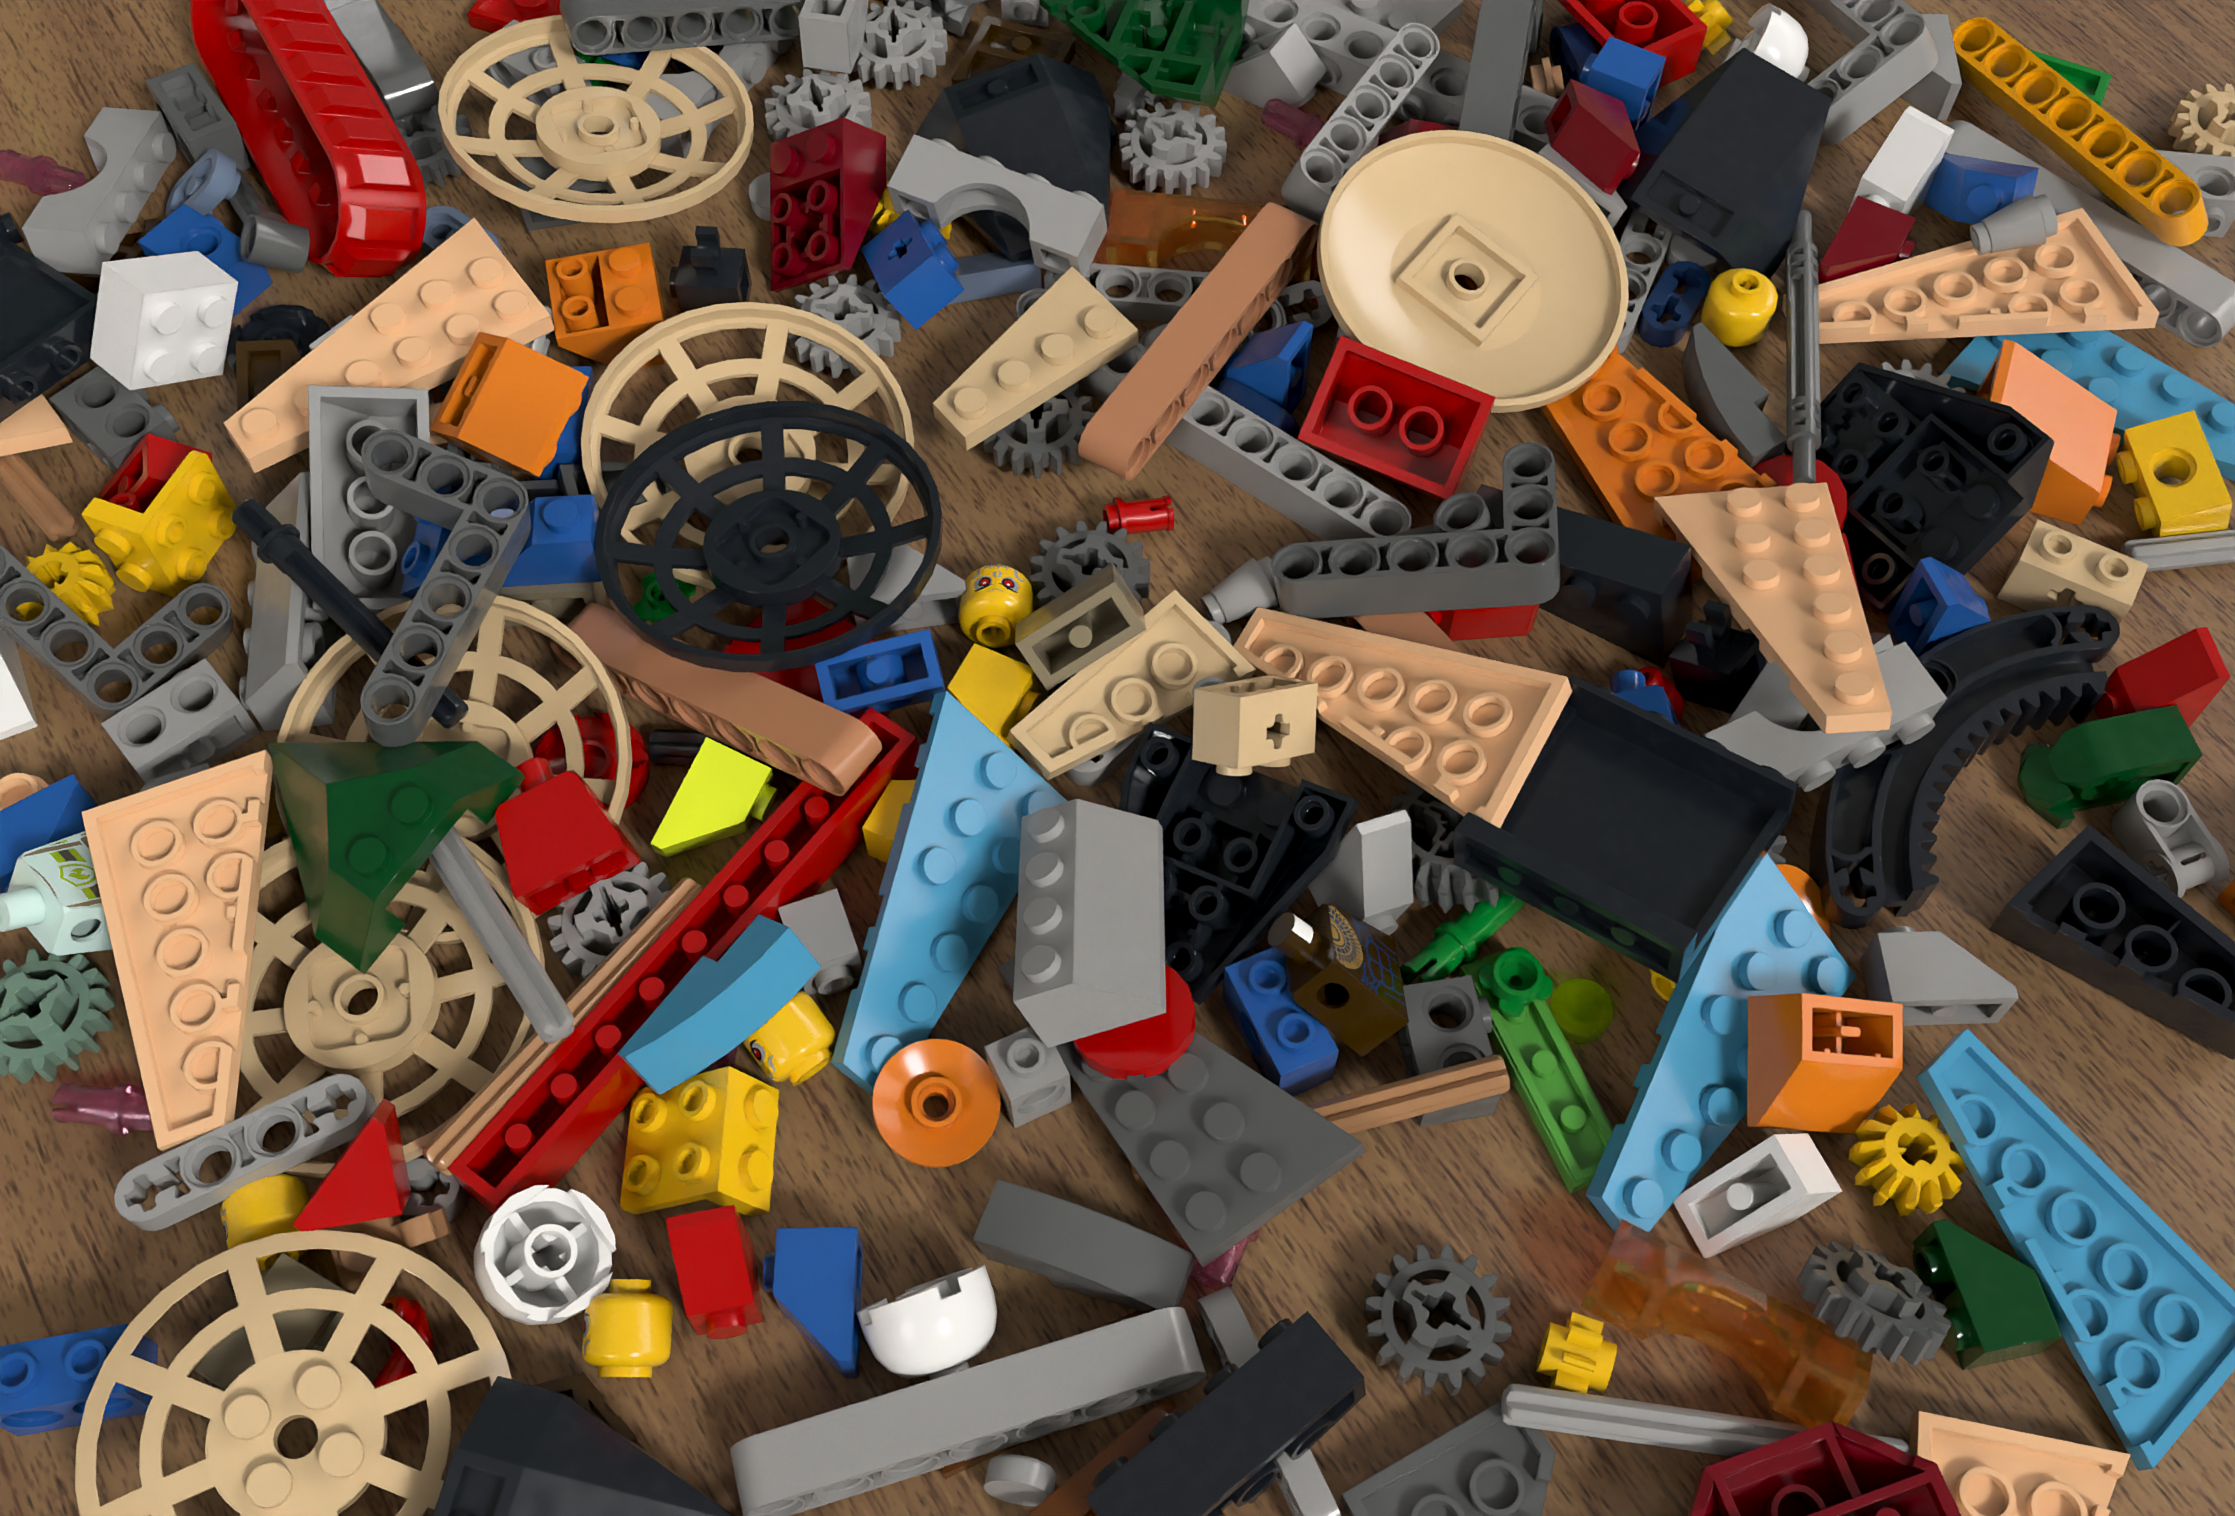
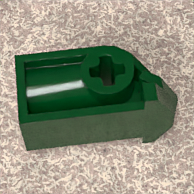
M2171 705L2080 724L2063 732L2052 749L2048 744L2041 747L2039 742L2027 745L2021 753L2017 785L2026 804L2054 828L2061 829L2068 827L2075 819L2073 812L2126 802L2147 781L2160 779L2178 785L2203 754L2177 705Z

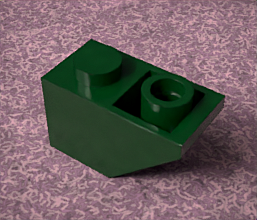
M1946 1219L1932 1222L1913 1241L1915 1247L1913 1250V1262L1916 1273L1923 1284L1930 1286L1933 1290L1932 1294L1935 1301L1945 1305L1947 1308L1943 1317L1951 1321V1327L1946 1333L1947 1336L1944 1339V1343L1950 1351L1956 1352L1962 1370L2036 1355L2062 1337L2034 1269Z

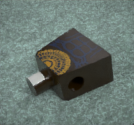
M1332 903L1322 904L1303 920L1293 913L1287 912L1279 916L1272 924L1268 933V943L1285 955L1288 990L1291 997L1356 1053L1363 1057L1409 1023L1396 943L1392 937Z

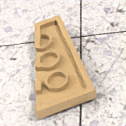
M1072 266L933 402L934 417L968 451L1138 344V329Z
M1174 590L1144 615L1145 631L1077 672L1010 729L1007 740L1048 781L1146 731L1150 722L1159 725L1193 708L1192 690L1194 685L1201 679L1218 677L1224 680L1225 683L1250 679L1256 668L1191 604Z

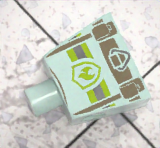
M86 831L26 851L17 859L8 891L0 894V932L27 927L48 953L57 956L112 950Z

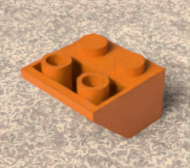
M649 242L545 260L558 347L608 366L632 340L658 323L667 320L661 284ZM659 354L641 368L665 364L666 362Z
M479 332L429 431L481 461L540 477L544 467L555 456L557 441L568 419L578 410L581 404L582 391L589 377L514 340Z
M1807 993L1748 996L1747 1127L1855 1134L1856 1129L1869 1117L1903 1070V1004Z

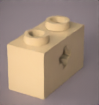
M2037 519L2014 557L1997 598L2026 611L2080 605L2098 606L2107 610L2120 624L2133 605L2149 565ZM2080 628L2077 632H2086V631H2085V629Z
M1267 675L1194 688L1192 760L1215 764L1216 772L1222 775L1245 776L1252 774V767L1256 765L1285 767L1290 765L1292 757L1315 753L1318 683L1277 675Z

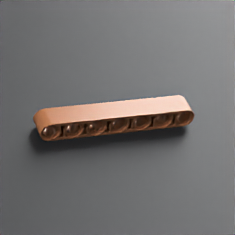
M1268 202L1091 418L1081 435L1078 446L1079 456L1127 481L1134 479L1306 262L1316 244L1319 224L1281 205Z
M588 603L566 626L577 634L605 665L620 695L831 794L844 796L882 750L881 742L876 734L855 717L754 672H730L705 668L671 657L642 640L621 620L616 611L598 603ZM675 637L672 638V639H674V640H677V641L686 643V642L681 641V640H679V639H677V638H675ZM552 640L550 647L553 653L567 668L577 674L583 668L572 654Z

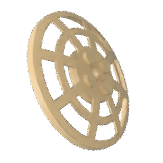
M562 15L527 20L500 29L479 40L455 61L446 73L439 91L438 116L444 144L454 161L473 181L495 196L520 208L554 218L579 222L623 223L644 221L674 214L697 205L722 190L739 173L749 156L753 140V106L746 87L735 71L707 47L650 51L640 70L611 64H577ZM548 44L557 66L529 75L512 85L509 89L484 73L490 66L510 55ZM670 58H673L703 75L721 92L724 98L697 109L695 104L683 92L660 79V76ZM584 80H606L625 83L630 86L626 91L609 87H586ZM563 83L566 90L547 100L542 107L526 99L539 90ZM470 85L496 102L489 117V139L457 135V110L463 94ZM650 92L670 102L682 115L660 121L656 112L645 102V99ZM512 112L536 124L537 140L505 139V127ZM733 113L737 123L738 136L733 157L727 163L702 161L707 147L705 125ZM690 131L691 147L686 159L660 153L662 138ZM602 132L603 135H595L591 133ZM468 153L497 157L499 162L512 176L533 189L527 192L497 178L478 165ZM514 157H543L557 171L546 180H543L526 170ZM648 168L673 173L656 184L636 190L630 180V177L640 174ZM690 176L708 178L697 186L673 196L648 202L644 201L671 191L684 183ZM578 179L607 181L614 193H586L569 190L568 188ZM554 198H559L566 201L554 200Z
M758 302L715 304L686 311L658 323L632 340L610 362L595 384L584 412L581 432L583 470L590 494H594L598 509L601 511L608 496L601 470L600 447L602 436L635 447V460L651 444L667 435L666 433L658 432L659 427L669 412L687 396L700 413L696 418L698 419L704 415L734 406L777 401L776 397L780 381L804 390L822 404L834 405L847 410H853L877 391L886 405L895 433L914 449V434L910 410L900 385L886 364L862 340L840 325L811 312L780 304ZM746 328L766 330L761 359L725 360L696 369L680 345L681 342L693 337L721 330ZM788 333L807 338L831 349L853 364L862 375L837 394L828 384L815 375L793 365L783 363ZM660 354L677 381L669 385L654 400L644 415L641 425L638 426L609 416L608 414L614 400L627 381L645 363ZM758 377L754 395L736 396L722 401H718L707 386L731 378ZM784 429L785 457L816 460L814 436L820 432L803 429ZM761 431L724 439L687 455L681 459L685 462L686 472L700 483L707 477L728 467L742 464L735 458L740 451L752 448L762 452ZM845 438L848 464L825 463L848 471L864 452V445ZM881 464L866 484L892 485L888 501L885 504L886 511L892 522L904 501L910 482L895 465ZM786 476V490L806 493L812 482H824L810 478ZM763 478L735 485L714 497L728 506L739 498L763 491ZM654 480L642 493L647 502L631 508L621 530L620 541L643 544L631 531L659 520L662 522L673 505L681 497L674 491L661 495ZM854 499L836 515L838 521L846 514ZM686 522L678 536L689 543L703 548L705 532L694 528ZM872 525L866 533L874 532V526ZM766 545L760 551L764 553H777L787 545ZM847 558L842 559V564L839 569H842L846 565H848ZM673 569V575L676 579L709 589L716 588L707 572L696 569Z
M497 595L479 627L477 652L466 651L455 671H474L469 700H463L468 705V713L456 726L449 729L444 728L431 716L416 741H478L516 768L522 762L534 758L530 743L557 723L565 745L566 771L574 770L592 788L603 804L609 805L608 812L617 825H619L629 795L633 759L630 726L618 689L605 665L572 630L552 615L525 602ZM413 600L389 607L376 614V616L395 633ZM447 604L438 608L435 613L451 616L460 612L462 607L455 604ZM505 620L525 625L550 637L572 654L583 668L559 690H556L549 681L532 668L511 658L501 656ZM345 634L334 643L307 673V679L303 680L289 704L278 734L277 743L368 741L370 734L362 709H360L349 728L345 741L309 733L314 718L331 688L353 663L366 654L348 634ZM369 656V658L372 660V662H373V663L375 664V666H376V665H377V662H376L375 660H373V659ZM431 657L422 661L426 665L432 663V661L436 657ZM498 675L506 676L525 685L539 696L543 703L515 723L504 713L493 707ZM596 688H598L606 703L615 734L617 759L615 780L583 778L585 768L583 742L577 721L571 710ZM391 705L382 708L378 716L382 717ZM273 766L272 775L276 787V804L282 823L287 831L288 836L283 838V840H286L291 836ZM518 787L508 800L521 794ZM465 811L454 825L459 836L471 842L480 841L491 836L504 857L496 817L494 816L486 825L468 811ZM430 860L426 872L417 870L408 881V883L428 888L436 893H439L444 885L443 880ZM504 863L501 866L507 872L506 863ZM413 906L408 922L403 921L405 926L400 930L399 934L407 937L426 910ZM532 912V914H533V916H534V919L542 915V914H540V915L536 916V915ZM510 914L511 918L513 919L514 923L516 924V921H515L513 915ZM445 927L433 944L449 945L463 943V941L454 929Z
M291 837L264 851L260 890L290 869L298 866ZM461 837L490 885L511 910L521 934L545 970V958L538 925L529 908H526L515 899L507 872L478 845ZM408 882L404 885L391 902L406 903L423 908L426 912L407 937L399 933L365 974L324 943H321L311 951L293 938L300 930L311 923L306 901L284 915L276 924H273L257 912L254 942L257 945L253 949L240 1070L262 1099L241 1117L315 1083L326 1071L333 1074H347L359 1079L375 1098L377 1107L383 1099V1072L396 1067L413 1054L436 1068L437 1071L412 1091L389 1101L395 1105L397 1118L425 1104L444 1090L453 1080L476 1094L494 1075L489 1070L472 1061L471 1057L477 1050L488 1026L494 1000V988L506 985V982L495 964L491 963L490 956L445 883L439 893ZM448 924L463 941L472 961L473 969L439 978L434 966L425 954ZM276 957L295 971L287 986L284 1007L253 1011L259 985L270 963ZM368 988L378 991L377 1001L368 1012L360 1015L349 1014V1002L357 992ZM475 994L469 1024L456 1049L431 1034L438 1019L441 1003ZM525 1013L510 1050L495 1073L535 1032ZM288 1032L293 1043L305 1057L277 1084L261 1062L254 1037ZM336 1109L333 1114L340 1120L348 1116L349 1112L348 1109ZM309 1110L305 1111L302 1115L309 1124L315 1125L312 1120L316 1117ZM454 1116L432 1132L404 1145L403 1150L406 1163L423 1155L424 1147ZM263 1147L266 1152L275 1153V1151ZM308 1160L283 1173L323 1179L335 1162Z
M314 1230L280 1233L237 1245L196 1265L163 1289L129 1323L104 1360L86 1401L76 1443L75 1492L80 1516H177L173 1505L215 1487L225 1502L240 1513V1516H339V1513L351 1506L372 1484L407 1499L395 1516H423L428 1508L435 1509L444 1483L441 1479L447 1466L452 1437L451 1404L448 1391L489 1377L491 1387L497 1376L512 1379L506 1354L489 1319L465 1288L435 1263L399 1244L362 1233ZM307 1249L350 1251L376 1258L356 1294L342 1290L304 1288L279 1291L267 1295L257 1262L258 1258L278 1252ZM402 1269L422 1279L449 1302L470 1329L479 1348L478 1351L438 1365L433 1353L415 1329L396 1313L382 1306ZM227 1270L229 1271L238 1307L224 1313L198 1332L176 1355L168 1369L131 1355L144 1334L173 1304L206 1280ZM305 1309L336 1311L344 1314L324 1352L317 1350H292L285 1352L273 1316L281 1312ZM370 1325L383 1331L400 1346L413 1363L417 1373L375 1389L370 1380L356 1366L351 1364ZM245 1327L256 1364L240 1374L225 1391L188 1377L193 1368L214 1346L234 1331ZM117 1382L153 1396L146 1411L140 1438L139 1474L142 1487L100 1506L96 1486L97 1441L106 1403ZM426 1400L429 1413V1438L425 1461L421 1471L384 1456L388 1430L386 1415ZM176 1405L209 1418L205 1442L206 1459L164 1477L162 1468L163 1438L172 1406ZM308 1418L312 1420L318 1429V1440L313 1450L306 1456L298 1459L285 1458L280 1453L277 1444L281 1429L293 1419Z

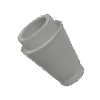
M2027 194L1982 219L1979 223L1971 225L1969 231L1973 247L1980 256L1986 253L2045 244L2047 237L2057 234L2058 224L2053 205L2047 195L2042 194L2033 197V195Z
M1268 556L1258 561L1251 557L1227 578L1212 588L1209 593L1200 597L1203 609L1210 621H1215L1221 625L1253 615L1257 607L1269 610L1278 607V597L1271 568L1272 560Z

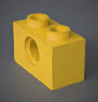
M2195 410L2125 429L2123 451L2116 453V464L2122 482L2125 485L2129 483L2134 485L2138 496L2133 501L2134 511L2142 531L2151 529L2153 537L2159 538L2228 529L2232 500ZM2175 477L2183 482L2168 485L2160 482L2158 479Z

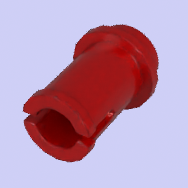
M1169 495L1160 498L1123 502L1121 497H1114L1113 503L1103 505V521L1107 523V533L1113 535L1121 528L1127 530V535L1163 530L1173 531L1174 510L1173 508H1168V506L1172 505V500Z

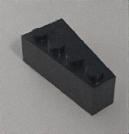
M1481 484L1476 494L1484 499L1496 528L1504 529L1503 490ZM1557 506L1560 588L1554 598L1541 603L1539 608L1664 668L1674 646L1684 635V628L1692 621L1691 546Z
M2088 825L2006 904L1989 929L1991 932L2232 1060L2235 1059V941L2091 825Z
M1308 1311L1294 1323L1289 1318H1285L1276 1323L1262 1336L1257 1344L1260 1351L1243 1366L1238 1368L1233 1363L1215 1374L1203 1389L1206 1397L1184 1414L1181 1409H1177L1159 1421L1148 1435L1151 1443L1131 1460H1128L1126 1456H1121L1104 1467L1092 1482L1095 1490L1085 1498L1096 1516H1226L1223 1511L1232 1502L1237 1507L1247 1503L1252 1504L1271 1486V1483L1280 1472L1279 1466L1275 1463L1279 1457L1286 1453L1291 1460L1300 1458L1366 1395L1364 1376Z

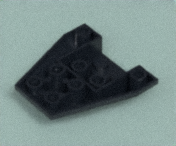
M1742 48L1634 132L1640 149L1639 161L1633 174L1626 180L1622 179L1616 189L1627 206L1622 217L1627 219L1633 209L1649 217L1715 257L1717 261L1713 272L1718 275L1730 269L1746 268L1755 270L1770 280L1786 258V250L1791 244L1832 98L1748 49Z
M1036 53L942 90L915 135L931 141L935 138L945 140L958 151L977 158L979 156L991 157L1000 162L1005 168L1023 175L1027 173L1037 174L1048 180L1051 185L1066 191L1086 192L1096 198L1099 203L1104 204L1107 227L1110 226L1111 111L1093 73ZM977 210L961 215L1013 263L1033 256L1028 230L1011 215L995 210Z
M1858 362L1820 403L1821 446L1816 451V459L1824 462L1839 475L1847 491V517L1841 533H1845L1848 540L1858 590L1884 614H1887L1894 609L1920 559L1932 557L1965 575L2033 507L2055 443L2054 440L2011 406ZM1786 443L1784 452L1786 455H1792Z
M1150 722L1124 774L1118 810L1158 820L1163 828L1165 965L1173 968L1189 986L1193 1002L1200 1005L1224 979L1225 967L1239 962L1269 930L1275 920L1289 908L1333 859L1359 802L1354 798L1303 779L1299 786L1295 787L1253 770L1252 774L1245 776L1219 774L1216 772L1215 764L1192 760V737Z
M497 1376L455 1448L432 1516L735 1515L568 1395Z

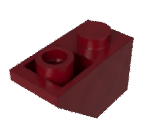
M1570 79L1544 121L1550 145L1603 192L1613 195L1622 179L1626 180L1633 174L1640 157V149L1624 102Z

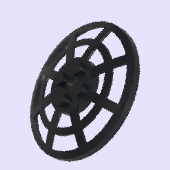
M766 401L734 406L695 419L657 440L632 461L610 489L599 513L595 534L596 565L609 602L621 620L646 643L671 657L700 667L730 672H775L806 667L840 656L870 641L895 623L918 599L933 575L942 547L943 517L937 485L926 463L908 442L887 426L863 414L834 405L807 401ZM784 429H803L830 433L856 441L867 448L852 467L846 471L840 467L818 460L785 457ZM761 431L762 459L728 467L707 477L700 483L677 463L687 455L712 443L741 434ZM886 459L895 465L913 486L922 504L924 517L891 527L890 517L883 502L872 488L866 484ZM786 476L815 479L831 484L834 487L821 500H818L806 493L786 490ZM659 477L681 498L673 505L663 519L656 535L654 546L620 542L621 530L631 508L644 490ZM763 478V491L746 495L730 503L728 506L714 497L735 485ZM852 499H855L869 515L875 531L842 538L836 515ZM695 511L711 522L705 533L703 548H674L681 528ZM926 538L925 553L921 565L910 583L890 604L871 598L887 573L892 559L893 548ZM766 545H787L777 553H764L760 551ZM875 553L869 572L856 590L833 579L839 571L843 558ZM618 562L654 567V574L660 591L676 613L651 625H647L626 599L618 575ZM673 569H708L709 576L716 588L694 603H691L677 586ZM814 595L836 606L813 619L786 626L787 606L805 601ZM735 601L743 605L763 608L762 628L733 625L715 619L712 616ZM850 614L868 620L836 638L802 649L785 651V640L797 639L820 632L844 620ZM696 626L705 632L726 639L761 642L760 654H731L705 650L672 638Z

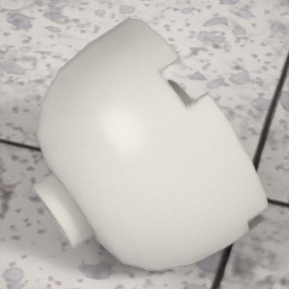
M1771 3L1762 6L1747 22V25L1754 28V30L1749 32L1743 41L1738 38L1735 39L1723 63L1742 48H1746L1805 82L1810 71L1805 66L1809 51L1806 33L1801 25L1785 11Z
M535 1185L509 1197L485 1222L474 1250L475 1278L485 1300L504 1317L525 1325L560 1323L584 1311L589 1307L592 1298L602 1294L608 1287L612 1273L609 1274L612 1266L611 1253L616 1250L615 1235L605 1213L581 1192L573 1189L565 1192L558 1188H547L549 1185Z
M985 1264L974 1269L972 1267L923 1283L905 1290L906 1293L897 1296L894 1302L888 1303L885 1298L857 1312L865 1339L874 1357L889 1372L909 1379L929 1376L930 1380L970 1368L968 1360L985 1350L995 1332L997 1319L994 1290Z

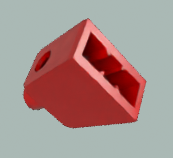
M538 757L526 760L516 767L526 776L518 786L521 794L500 804L495 811V817L512 893L517 901L526 908H529L536 916L583 893L596 882L612 878L642 862L639 854L596 793L574 770L565 771L554 777L547 759Z

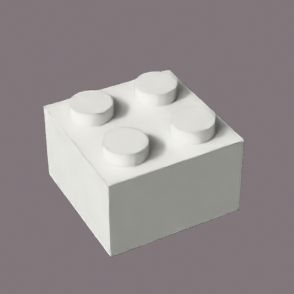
M199 251L102 262L90 359L129 390L223 375L238 281Z

